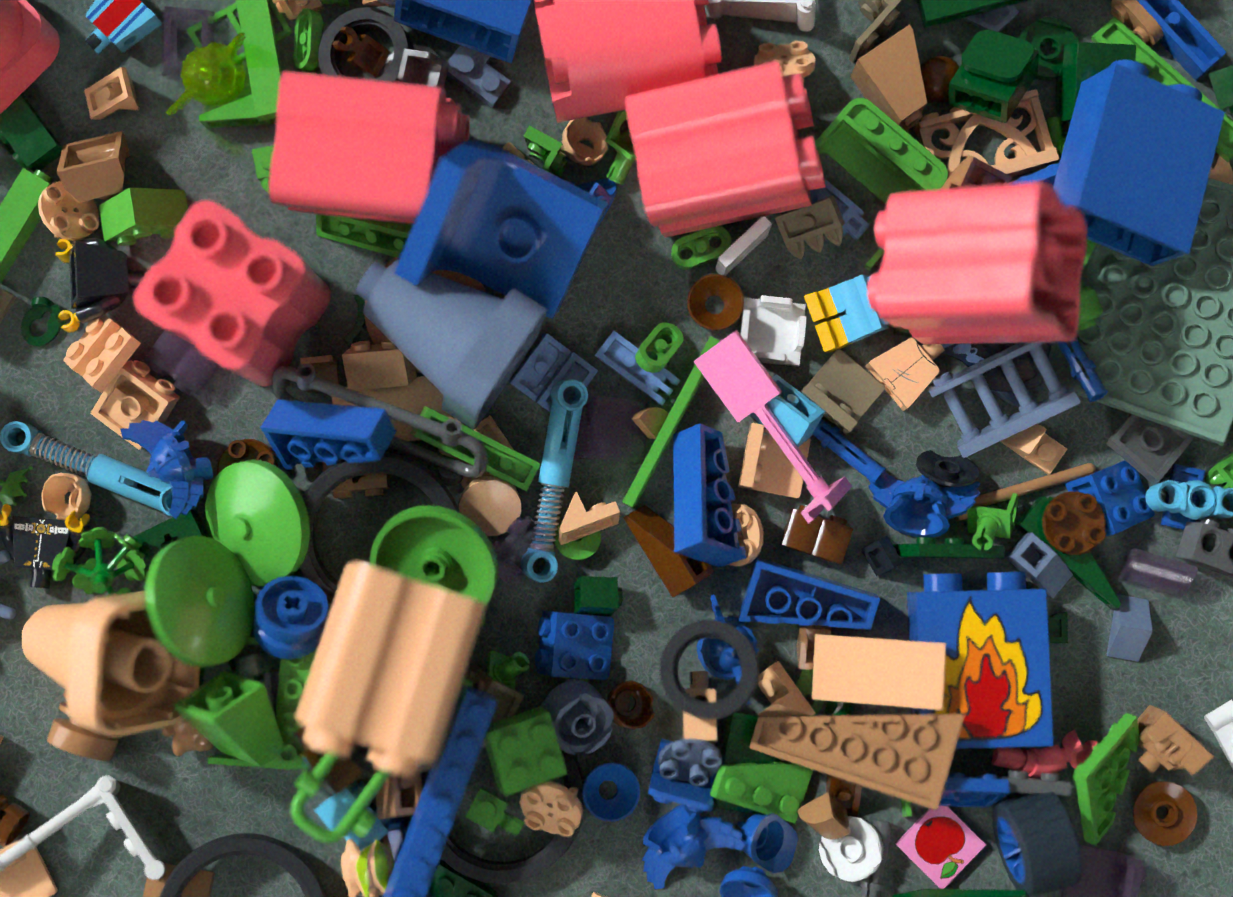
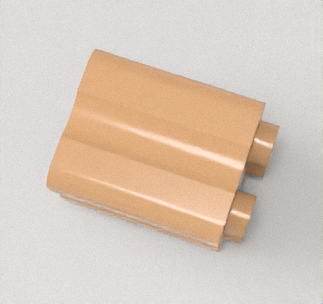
M358 562L346 564L295 716L300 720L301 724L307 726L303 740L307 741L310 747L343 757H348L353 740L369 744L371 748L367 759L375 762V766L410 777H414L419 760L435 764L486 604Z

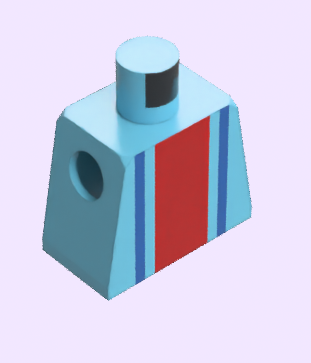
M95 0L86 12L85 17L97 29L85 42L97 54L110 42L119 50L125 52L157 29L162 22L140 0Z

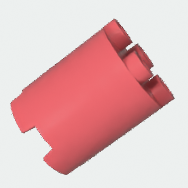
M534 0L545 59H548L545 61L557 123L626 110V96L719 75L717 63H721L720 44L715 24L707 25L704 5H708V0Z

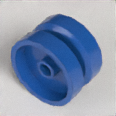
M297 576L279 577L268 582L259 592L253 624L255 640L260 647L272 656L283 659L302 658L314 652L320 644L329 607L325 593L314 582Z

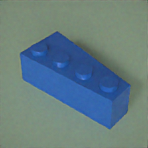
M277 400L260 427L285 470L294 469L296 464H302L304 468L314 467L316 462L322 461L327 465H337L338 461L342 459L349 463L381 460L396 433V429L385 409L300 402L296 400Z
M699 423L673 434L674 552L717 567L747 558L745 547L739 546L737 533L741 532L739 519H734L731 501L735 500L733 488L730 487L726 480L725 473L730 472L722 432Z
M756 557L738 615V621L871 629L880 598L875 593Z

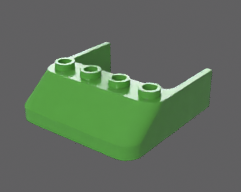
M856 98L850 101L815 141L816 150L819 151V154H826L885 205H887L888 199L893 193L940 190L948 178V171L943 162L865 98ZM880 248L867 262L865 269L870 271L883 257L885 250Z
M249 636L246 644H258L255 636ZM318 647L314 652L302 658H281L276 722L286 750L277 755L271 763L261 768L309 769L297 754L303 747L293 736V733L303 725L295 716ZM322 750L318 751L317 757L320 761L322 760L326 752ZM215 754L208 757V764L259 767L230 755Z

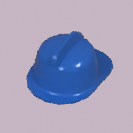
M773 813L768 815L755 814L747 819L746 822H738L737 825L742 829L741 838L747 841V844L742 849L755 863L774 874L780 873L790 866L798 842L797 833L790 824Z

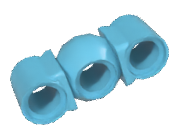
M1169 480L1152 485L1145 495L1148 506L1157 512H1180L1183 516L1193 520H1200L1206 517L1217 519L1233 517V488L1224 489L1219 486L1212 488L1209 484L1200 480H1190L1182 483ZM1162 489L1166 490L1169 494L1168 503H1165L1161 498ZM1193 493L1198 495L1200 499L1198 507L1192 502ZM1224 497L1230 502L1229 511L1223 506Z

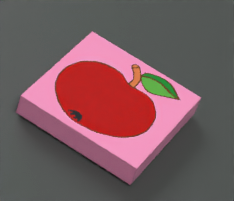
M939 806L937 810L929 808L895 843L940 889H944L986 846L948 806Z

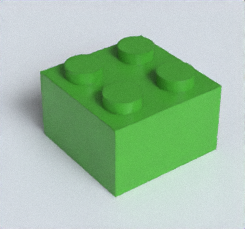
M541 706L489 724L484 743L497 787L506 796L567 774L550 713Z

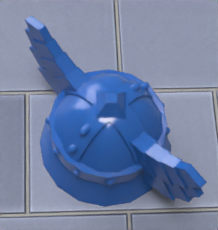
M142 420L141 423H129V428H120L122 438L139 444L151 454L150 464L147 469L148 476L158 478L162 482L170 484L173 499L169 514L176 520L180 514L187 516L193 507H197L199 499L203 498V481L212 480L213 478L210 459L196 458V461L194 460L189 451V442L185 441L183 434L188 428L185 421H181L174 429L157 420L155 422Z
M884 471L874 484L869 480L870 485L868 488L873 494V499L886 508L883 517L892 529L913 537H938L948 531L950 527L948 519L966 514L967 509L975 505L974 500L980 495V491L977 488L981 483L976 481L968 486L940 487L936 482L926 478L924 475L904 482L895 479Z
M711 595V606L715 620L727 623L738 629L749 640L757 656V652H759L757 648L758 642L756 636L752 634L753 630H749L744 626V622L738 621V618L724 617L716 597ZM705 638L698 640V659L703 668L714 677L724 680L735 679L738 685L742 667L736 650L730 644L720 639Z
M683 804L675 807L655 821L643 837V843L649 847L642 859L645 861L643 871L647 873V881L654 883V890L665 887L666 877L674 867H702L707 850L721 847L741 850L747 844V841L741 838L742 832L733 828V824L722 821V817H701L700 812L691 811Z

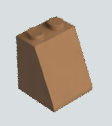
M908 25L859 58L850 76L863 96L907 133L915 128L918 124L917 121L923 117L921 112L927 104L912 27Z

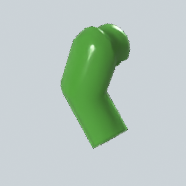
M1051 117L1047 119V127L1053 146L1061 158L1066 138L1063 136L1062 121H1060V117Z

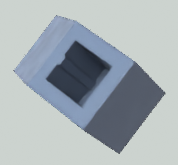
M1024 533L1005 555V559L1020 572H1026V577L1040 589H1046V594L1050 598H1054L1073 576L1057 553L1033 533Z

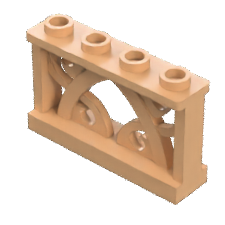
M1037 89L1026 91L1016 107L1024 108L1030 114V123L1022 131L1016 128L1021 123L1022 116L1019 119L1010 117L1006 124L956 107L952 108L949 114L939 116L938 113L925 115L914 128L918 142L938 158H949L948 178L963 162H960L961 158H967L970 155L987 163L980 154L970 150H963L967 139L978 125L991 128L1008 138L997 149L995 165L991 166L1011 177L1044 169L1059 160L1057 150L1054 148ZM967 121L959 131L955 124ZM939 129L948 131L949 138H939V140L945 146H952L951 151L939 150L932 144L931 136L934 131ZM1034 129L1041 152L1038 153L1031 142L1025 137ZM1014 143L1016 146L1010 150L1014 151L1016 156L1014 159H1008L1004 155V150Z

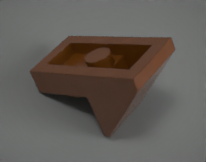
M826 774V793L829 792L846 808L847 816L857 817L862 785Z

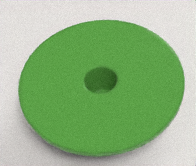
M562 522L557 526L558 530L555 531L557 535L554 536L556 541L554 542L556 548L563 556L572 560H583L591 557L598 550L601 543L600 531L560 545L558 538Z

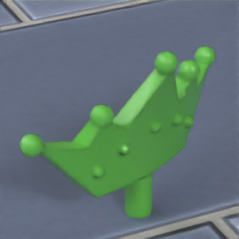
M29 466L27 469L11 472L5 482L0 480V486L3 487L0 493V500L3 506L4 504L16 506L17 503L14 498L20 496L27 497V493H24L21 483L28 482L24 475L33 469L32 466Z

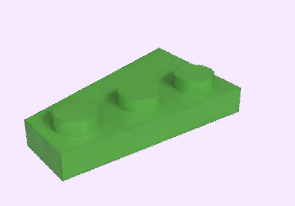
M774 762L772 764H720L710 796L767 815L773 813L783 820L795 824L798 817L797 810L802 805L813 769L796 763Z

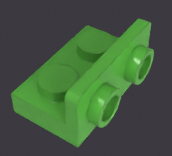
M529 125L523 137L527 144V149L531 151L530 156L544 163L543 170L560 177L568 163L565 160L566 155L563 143Z

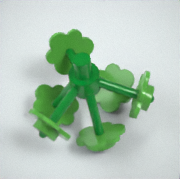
M104 527L92 528L82 533L79 545L83 548L90 547L91 550H95L96 559L90 558L84 565H74L73 557L75 551L66 547L53 561L52 570L55 571L53 579L55 581H63L66 574L71 570L77 573L72 580L74 587L83 589L86 594H93L94 592L102 594L105 591L108 593L107 596L130 594L132 592L127 587L115 592L111 585L114 578L125 573V577L129 581L134 579L142 581L147 577L146 565L142 559L145 557V554L139 550L142 544L137 541L138 538L136 536L132 537L126 534L123 537L113 531H107ZM114 538H116L124 547L109 565L103 563L102 547H112L115 544Z

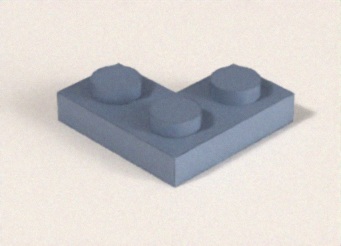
M460 45L448 61L450 64L447 76L493 108L511 81L487 64L492 56Z

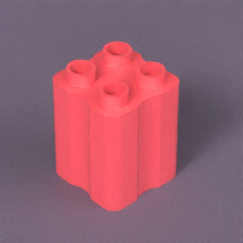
M779 61L625 97L645 211L649 222L654 227L658 226L665 238L812 206L810 191L826 187L819 151L816 150L813 136L799 139V129L814 126L807 89H804L801 73L784 76Z
M284 71L280 79L277 103L276 139L269 182L270 200L278 206H287L288 210L297 213L414 225L441 158L463 142L469 140L470 116L462 114L460 104H455L451 98H446V92L442 87Z
M1047 182L891 194L887 202L886 211L879 212L875 221V237L879 247L885 250L884 260L879 273H874L870 277L867 289L870 307L873 311L879 313L881 319L894 327L908 329L912 338L922 344L1068 342L1076 338L1081 304L1080 278L1085 262L1087 225L1083 214L1073 205L1065 206L1061 202L1057 191Z
M208 200L197 202L189 209L175 230V239L171 250L162 261L150 268L134 295L135 306L142 315L198 347L201 353L259 386L273 385V372L278 367L289 366L293 360L294 349L298 339L306 330L316 325L331 299L328 285L296 253L274 239L260 238L238 216L219 204Z

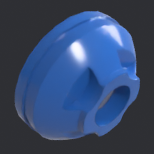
M610 762L596 766L588 773L583 782L582 797L588 811L600 820L613 822L624 819L633 812L639 801L640 787L636 776L630 769L619 763ZM611 780L616 784L617 792L614 797L603 799L599 794V786L604 781Z
M743 866L726 874L719 890L722 897H778L776 886L766 875V872L758 867Z

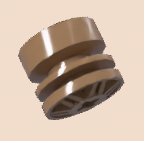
M65 689L63 696L67 699L68 691ZM60 702L59 709L70 716L67 702ZM71 717L70 719H54L47 736V742L61 750L100 761L112 760L119 742L117 736H108L79 726Z

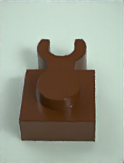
M341 27L340 31L346 34L348 38L347 43L344 45L340 41H334L332 45L339 51H349L351 54L347 61L369 77L376 78L391 51L367 34H362L358 39L356 32L352 28Z

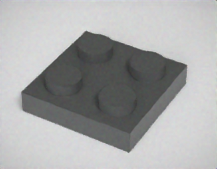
M1129 414L1106 444L1154 485L1163 478L1195 437Z

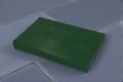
M737 712L727 716L721 748L722 764H772L774 762H781V758L750 749L759 716ZM713 797L712 807L764 814Z

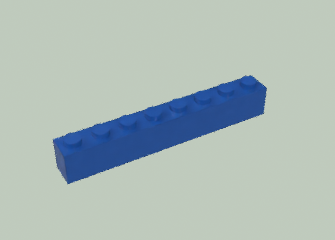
M462 684L449 718L436 762L432 764L383 897L426 896L498 703L493 694Z

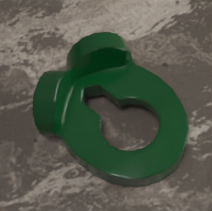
M35 297L32 299V308L22 319L21 334L28 344L44 346L58 336L61 326L66 324V320L58 318L59 313L63 311L58 304L54 305V302L46 297ZM46 312H50L51 317L47 321V332L41 337L34 336L30 330L31 324L37 319H42Z

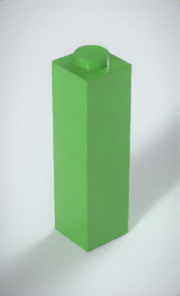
M23 168L0 205V284L41 219L38 200L42 191L51 185L50 183L53 178L38 169L31 173Z

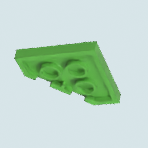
M1125 713L1117 723H1114L1107 736L1101 743H1097L1094 746L1092 754L1083 764L1078 765L1074 773L1084 840L1095 846L1113 825L1116 812L1112 811L1116 802V793L1123 794L1130 772L1126 768L1130 759V750L1136 752L1140 741L1138 719L1134 715Z

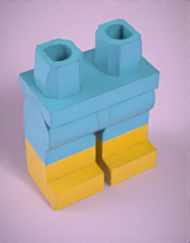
M862 274L854 279L804 296L813 322L820 323L815 325L824 352L836 351L889 328V323L881 319L879 313L873 311L870 307L867 289L871 276ZM846 313V315H843V316L838 317V318H836V319H833V320H831V321H826V320L832 319V318H834V317H837V316H839V315H842V314Z

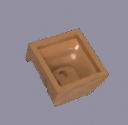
M119 131L63 145L56 173L65 190L79 202L95 198L109 199L115 196L116 193L123 191L125 158L130 157L124 132Z
M1149 705L1138 718L1140 739L1138 746L1145 751L1138 761L1152 774L1159 767H1162L1164 770L1185 768L1191 775H1194L1213 758L1166 711Z

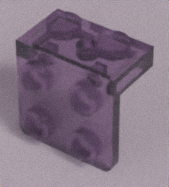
M1079 845L1083 864L1082 878L1078 884L1062 888L1061 897H1138L1140 885L1144 884L1146 878V867L1143 865L1144 860L1132 854Z

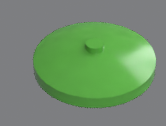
M247 460L234 463L224 468L215 477L210 485L205 502V526L208 538L222 543L232 551L244 567L252 586L264 587L274 579L295 574L307 554L310 525L305 503L292 480L276 466L261 460Z
M417 506L404 510L392 517L384 525L372 546L370 566L480 601L486 605L497 585L498 561L490 540L472 520L448 508Z
M191 536L174 541L157 554L150 566L146 579L145 603L151 627L160 643L176 659L196 667H208L231 660L243 649L248 641L255 614L252 586L241 562L225 545L203 536Z

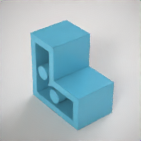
M356 780L353 781L338 795L333 794L314 809L329 830L335 829L365 789L367 785L363 781L360 783ZM372 801L366 809L375 814L377 819L369 832L363 838H360L352 831L344 837L346 840L352 838L360 850L371 845L376 839L379 841L388 833L390 819L378 820L377 807Z

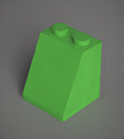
M223 671L174 704L175 710L222 753L262 767L271 763L277 755L286 750L265 685Z

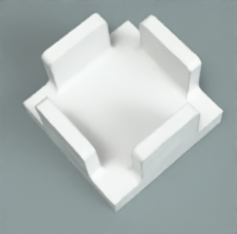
M762 295L760 299L744 298L740 335L761 363L800 366L807 318L805 316L806 304L792 303L791 298Z

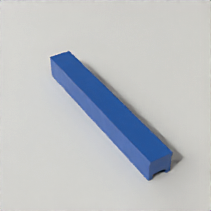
M1137 0L1161 26L1163 37L1159 42L1195 81L1201 78L1227 53L1179 0Z

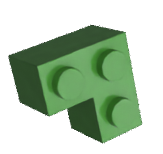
M128 188L100 204L99 211L104 241L117 242L118 246H129L136 244L137 239L148 237L152 234H160L161 238L175 237V230L188 212L185 190Z

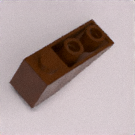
M646 505L623 517L672 598L714 573L710 564L674 552V527Z

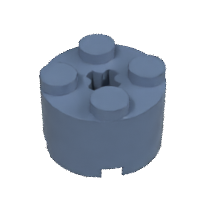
M569 678L554 688L541 704V707L550 713L559 747L569 754L583 751L585 754L594 752L602 747L611 736L612 718L614 719L613 711L597 689L588 682L577 678Z

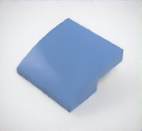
M544 333L508 383L550 412L552 405L550 392L558 381L578 380L587 387L598 370L576 353L571 352L548 333ZM567 387L563 392V398L566 403H572L575 398V392L571 387Z

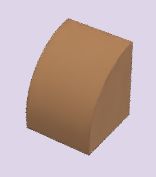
M829 792L797 810L800 818L826 839H839L851 833L846 808Z

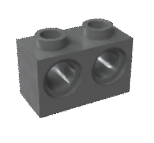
M1205 518L1201 519L1200 522H1186L1176 558L1233 577V555L1231 558L1229 555L1230 548L1232 547L1233 549V529L1228 528L1227 531L1219 529L1220 523ZM1205 536L1206 544L1203 548L1202 539Z

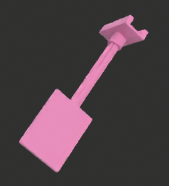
M737 330L693 361L735 420L740 422L751 413H755L808 485L806 488L814 497V500L801 512L808 523L813 521L824 508L827 511L832 509L850 490L852 485L846 477L830 485L826 483L822 476L819 477L769 409L767 402L782 391Z

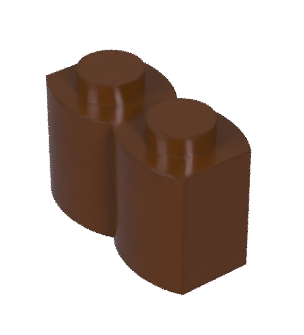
M800 505L799 510L791 509L780 545L842 565L853 532V528L846 526L848 520L830 515L828 520L817 516L808 523L801 514L807 506Z

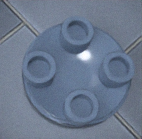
M682 739L665 746L659 754L660 775L665 779L686 781L697 787L704 786L708 783L709 777L714 775L718 771L720 764H722V754L716 746L704 740Z

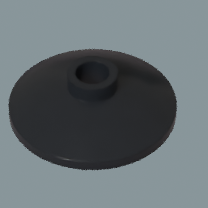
M929 450L921 453L916 460V467L919 472L942 487L968 486L975 483L979 476L978 467L970 459L963 458L962 455L944 457Z

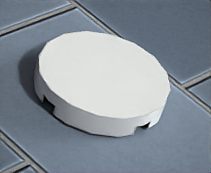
M848 816L851 833L839 839H826L822 837L819 844L821 861L829 873L842 880L853 882L868 878L878 869L883 858L884 846L881 835L873 824L863 818Z

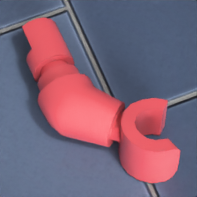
M1074 729L1064 737L1062 748L1058 744L1044 748L1032 747L1028 750H1021L1019 747H997L993 752L991 765L1011 770L1029 772L1028 777L1041 778V772L1059 773L1068 768L1066 763L1069 762L1076 769L1078 765L1083 764L1092 754V750L1098 742L1088 740L1085 744L1081 745Z

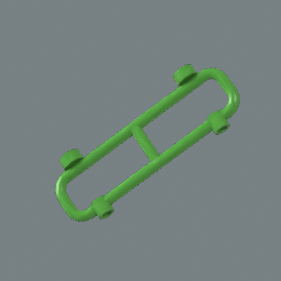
M464 675L462 677V681L455 702L457 700L462 684L467 685L469 687H472L473 682ZM327 752L312 773L307 769L304 770L294 784L299 789L291 804V814L294 822L303 831L323 843L340 841L350 831L363 838L377 819V816L366 808L389 778L392 771L379 768L335 829L327 830L310 819L304 811L305 804L319 789L323 779L340 757L339 755Z

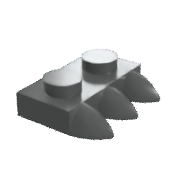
M1009 770V776L999 775V779L1009 781V792L1039 794L1053 792L1056 795L1070 796L1071 782L1062 780L1061 774L1041 772V778L1028 777L1029 772Z

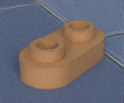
M1137 0L1111 1L1112 15L1122 23L1125 22L1133 30L1132 32L1148 46H1153L1163 37L1161 26Z

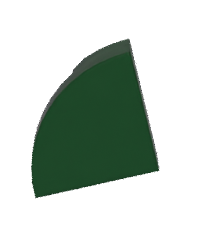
M1058 612L1052 614V616L1050 615L1049 618L1047 617L1048 642L1068 643L1067 612Z

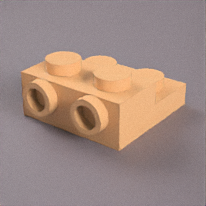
M105 314L91 320L87 324L86 332L78 341L70 345L63 361L73 371L81 375L93 388L102 393L141 343L122 325Z
M130 360L124 364L105 388L90 414L122 437L120 428H129V423H141L142 420L150 422L157 420L160 423L166 421L180 396L174 392L175 387L171 382L165 379L157 380L150 375L148 365L138 360ZM126 440L134 447H136L138 450L143 449V447L139 444L132 442L130 440Z

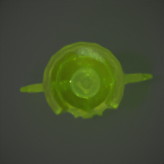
M240 32L228 46L211 42L206 47H196L193 52L191 51L186 56L185 61L182 62V72L180 75L186 90L166 111L169 116L177 113L180 109L182 110L193 99L203 105L219 106L237 98L244 88L246 77L243 62L236 53L244 44L243 41L246 38L244 32Z

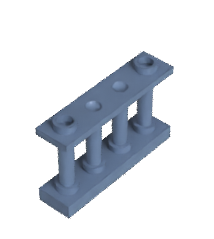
M1019 342L953 375L947 372L932 380L934 384L929 386V393L932 397L943 394L962 431L960 435L962 439L957 441V445L963 458L1081 403L1073 386L1067 389L1065 386H1061L1041 346L1046 342ZM1027 351H1030L1050 391L1048 393L1049 397L1038 403L1036 400L1031 399L1012 361L1013 358ZM998 365L1001 366L1020 404L1019 412L1010 416L1002 413L982 374ZM969 379L972 380L991 418L989 421L990 425L981 430L978 427H973L953 388Z

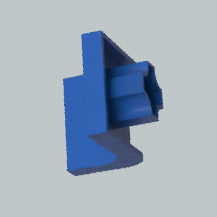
M467 140L441 158L394 274L417 286L432 272L449 270L469 276L506 296L515 288L546 308V317L553 319L561 308L609 203L498 146L477 140Z

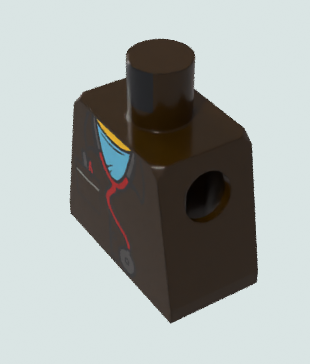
M303 724L293 733V736L303 747L297 754L310 771L313 772L320 762L317 757L319 749L308 746V742L303 740L307 726ZM340 756L323 779L321 785L327 792L338 795L363 773L349 756Z

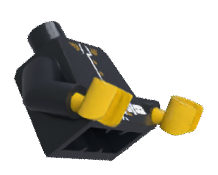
M100 238L77 240L73 244L66 239H60L57 242L60 249H67L64 252H57L56 256L64 263L69 262L71 308L76 309L74 314L68 310H63L59 313L58 318L61 320L71 318L70 323L61 326V328L68 333L75 332L79 328L80 322H89L118 308L128 295L129 288H138L145 277L144 271L127 269L126 253L118 251Z
M4 504L1 509L0 537L16 567L32 568L30 587L50 589L53 561L66 547L75 551L73 564L78 561L87 549L79 545V540L82 538V533L87 531L85 525L90 520L89 514L85 513L80 518V521L75 516V510L65 520L13 516L11 520L8 518L12 511L11 506Z

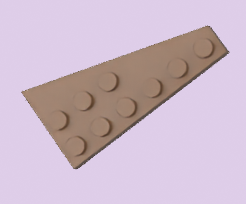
M965 714L758 717L750 749L937 810Z

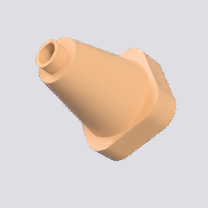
M145 592L98 597L88 603L48 605L37 610L23 627L22 648L24 655L30 663L68 691V711L72 720L79 726L116 737L172 726L185 719L175 710L174 704L199 688L200 667L188 665L176 659L160 643L148 618Z

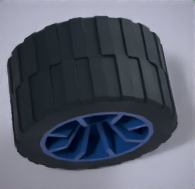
M1054 792L1044 794L1028 793L996 802L992 812L994 836L1004 868L1016 890H1025L1027 897H1034L1076 885L1080 882L1083 875V864L1078 837L1067 810Z

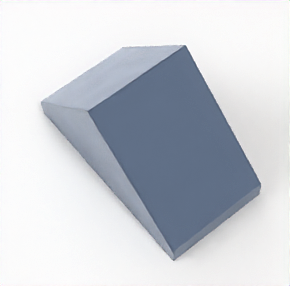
M1116 594L1121 605L1117 609L1114 608L1106 656L1139 662L1153 632L1149 601Z

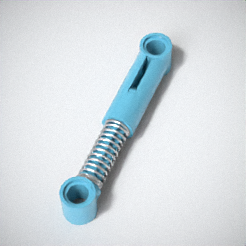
M578 380L558 381L550 392L552 405L538 482L544 487L540 489L543 492L539 494L542 497L538 500L541 504L537 505L540 508L536 511L539 515L535 516L538 521L534 522L537 526L533 527L536 532L532 533L535 535V538H531V546L528 547L527 552L521 559L522 572L528 578L537 582L551 580L558 570V563L555 558L556 552H553L555 546L553 542L556 541L553 537L557 535L554 531L558 530L555 526L559 524L556 520L560 519L557 514L561 513L558 509L562 508L559 503L563 502L560 497L564 496L561 492L565 491V487H569L582 408L588 399L586 386ZM567 387H571L575 392V398L570 404L566 403L563 398V392ZM543 557L545 568L542 572L535 573L533 571V563L537 558Z
M19 421L9 422L1 430L0 441L8 451L24 454L29 457H39L41 460L45 459L46 462L50 461L51 464L55 463L56 466L60 465L61 468L65 467L66 470L70 469L71 472L75 471L76 474L80 473L81 476H86L89 483L171 516L169 510L173 498L170 484L162 482L158 478L148 476L146 471L104 454H99L96 457L95 454L91 455L90 452L85 454V450L80 452V448L76 450L74 446L70 448L69 444L65 446L64 442L60 443L59 440L50 439L49 436H45L40 430L27 423ZM24 430L26 439L23 444L18 446L16 436L20 431ZM137 483L160 491V496L137 488Z

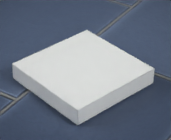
M765 216L755 222L718 257L716 271L726 276L768 236L772 223Z

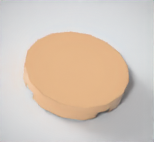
M482 476L472 480L466 486L463 493H461L459 513L478 525L486 536H498L509 531L518 522L521 514V497L514 485L496 476Z

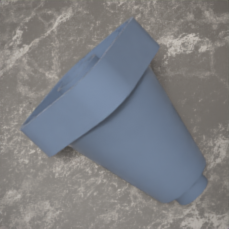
M396 260L389 268L375 261L360 280L355 292L367 301L363 314L443 394L442 410L475 430L538 337L547 314V309L515 288L505 299L434 273H431L416 286L394 274L399 260Z

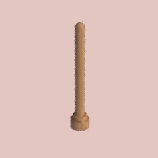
M1087 463L979 495L974 500V506L986 507L1010 500L1013 493L1018 494V497L1064 484L1095 473L1096 467L1092 463ZM968 509L966 514L954 517L955 520L958 522L968 519Z

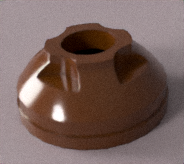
M709 274L697 280L688 293L687 307L691 318L700 327L706 330L720 331L729 328L740 318L744 307V296L738 284L731 278L721 274ZM712 296H717L724 302V309L718 314L709 313L705 307L707 299Z

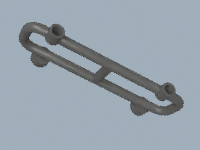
M301 364L297 369L281 366L273 372V391L278 400L304 402L292 397L287 392L285 379L297 382L298 388L304 391L315 389L360 407L385 409L389 418L442 437V441L448 446L460 444L469 448L475 455L474 465H468L455 458H450L395 436L391 440L389 448L438 466V477L445 485H457L463 480V476L478 478L487 469L488 455L485 446L477 438L462 432V425L458 420L449 419L441 424L317 377L315 368L310 364Z

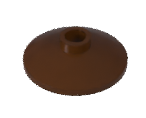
M1158 781L1149 784L1137 795L1133 805V820L1137 830L1145 839L1157 845L1172 846L1183 842L1193 832L1197 822V807L1193 797L1184 787L1169 781ZM1161 806L1167 809V815L1164 818L1157 816V809Z

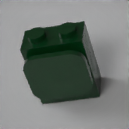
M983 30L976 33L962 54L961 66L949 83V106L1007 124L1038 73L1039 50H1035L1033 45L1026 40L993 30Z
M1086 42L1064 45L1063 66L1057 73L1056 110L1060 115V121H1071L1081 82L1110 67L1114 61H1135L1136 45Z

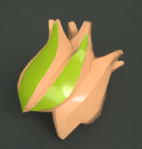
M386 836L383 837L384 843L376 839L371 845L362 850L359 849L352 838L347 840L345 853L341 856L343 878L349 891L348 897H357L360 892H362L363 897H379L380 894L384 895L395 865L390 842Z

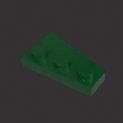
M917 537L915 544H892L896 548L899 557L1005 558V546L992 545L990 549L984 550L986 543L984 541L980 550L974 544L964 545V538H945V544H936V538Z

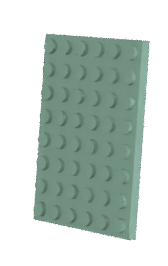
M1208 178L1189 254L1150 266L1105 246L1095 244L1081 273L1080 283L1084 282L1085 286L1094 287L1103 312L1101 316L1094 319L1096 322L1095 326L1078 331L1076 338L1089 361H1094L1097 366L1095 371L1108 391L1106 396L1096 402L1223 446L1233 421V185ZM1069 341L1066 342L1067 345H1068V347H1069V349H1070L1071 352L1073 353L1074 350H1073V348L1071 347ZM1051 342L1052 348L1049 362L1061 386H1065L1066 389L1073 386L1077 395L1088 399L1078 379L1075 380L1071 376L1072 369L1059 349L1058 344ZM1078 361L1077 363L1079 364L1080 368L1082 369V371H1083L1084 375L1086 376L1087 380H1090V378H1089V376L1087 375V373H1086L1084 367L1082 366L1081 362Z

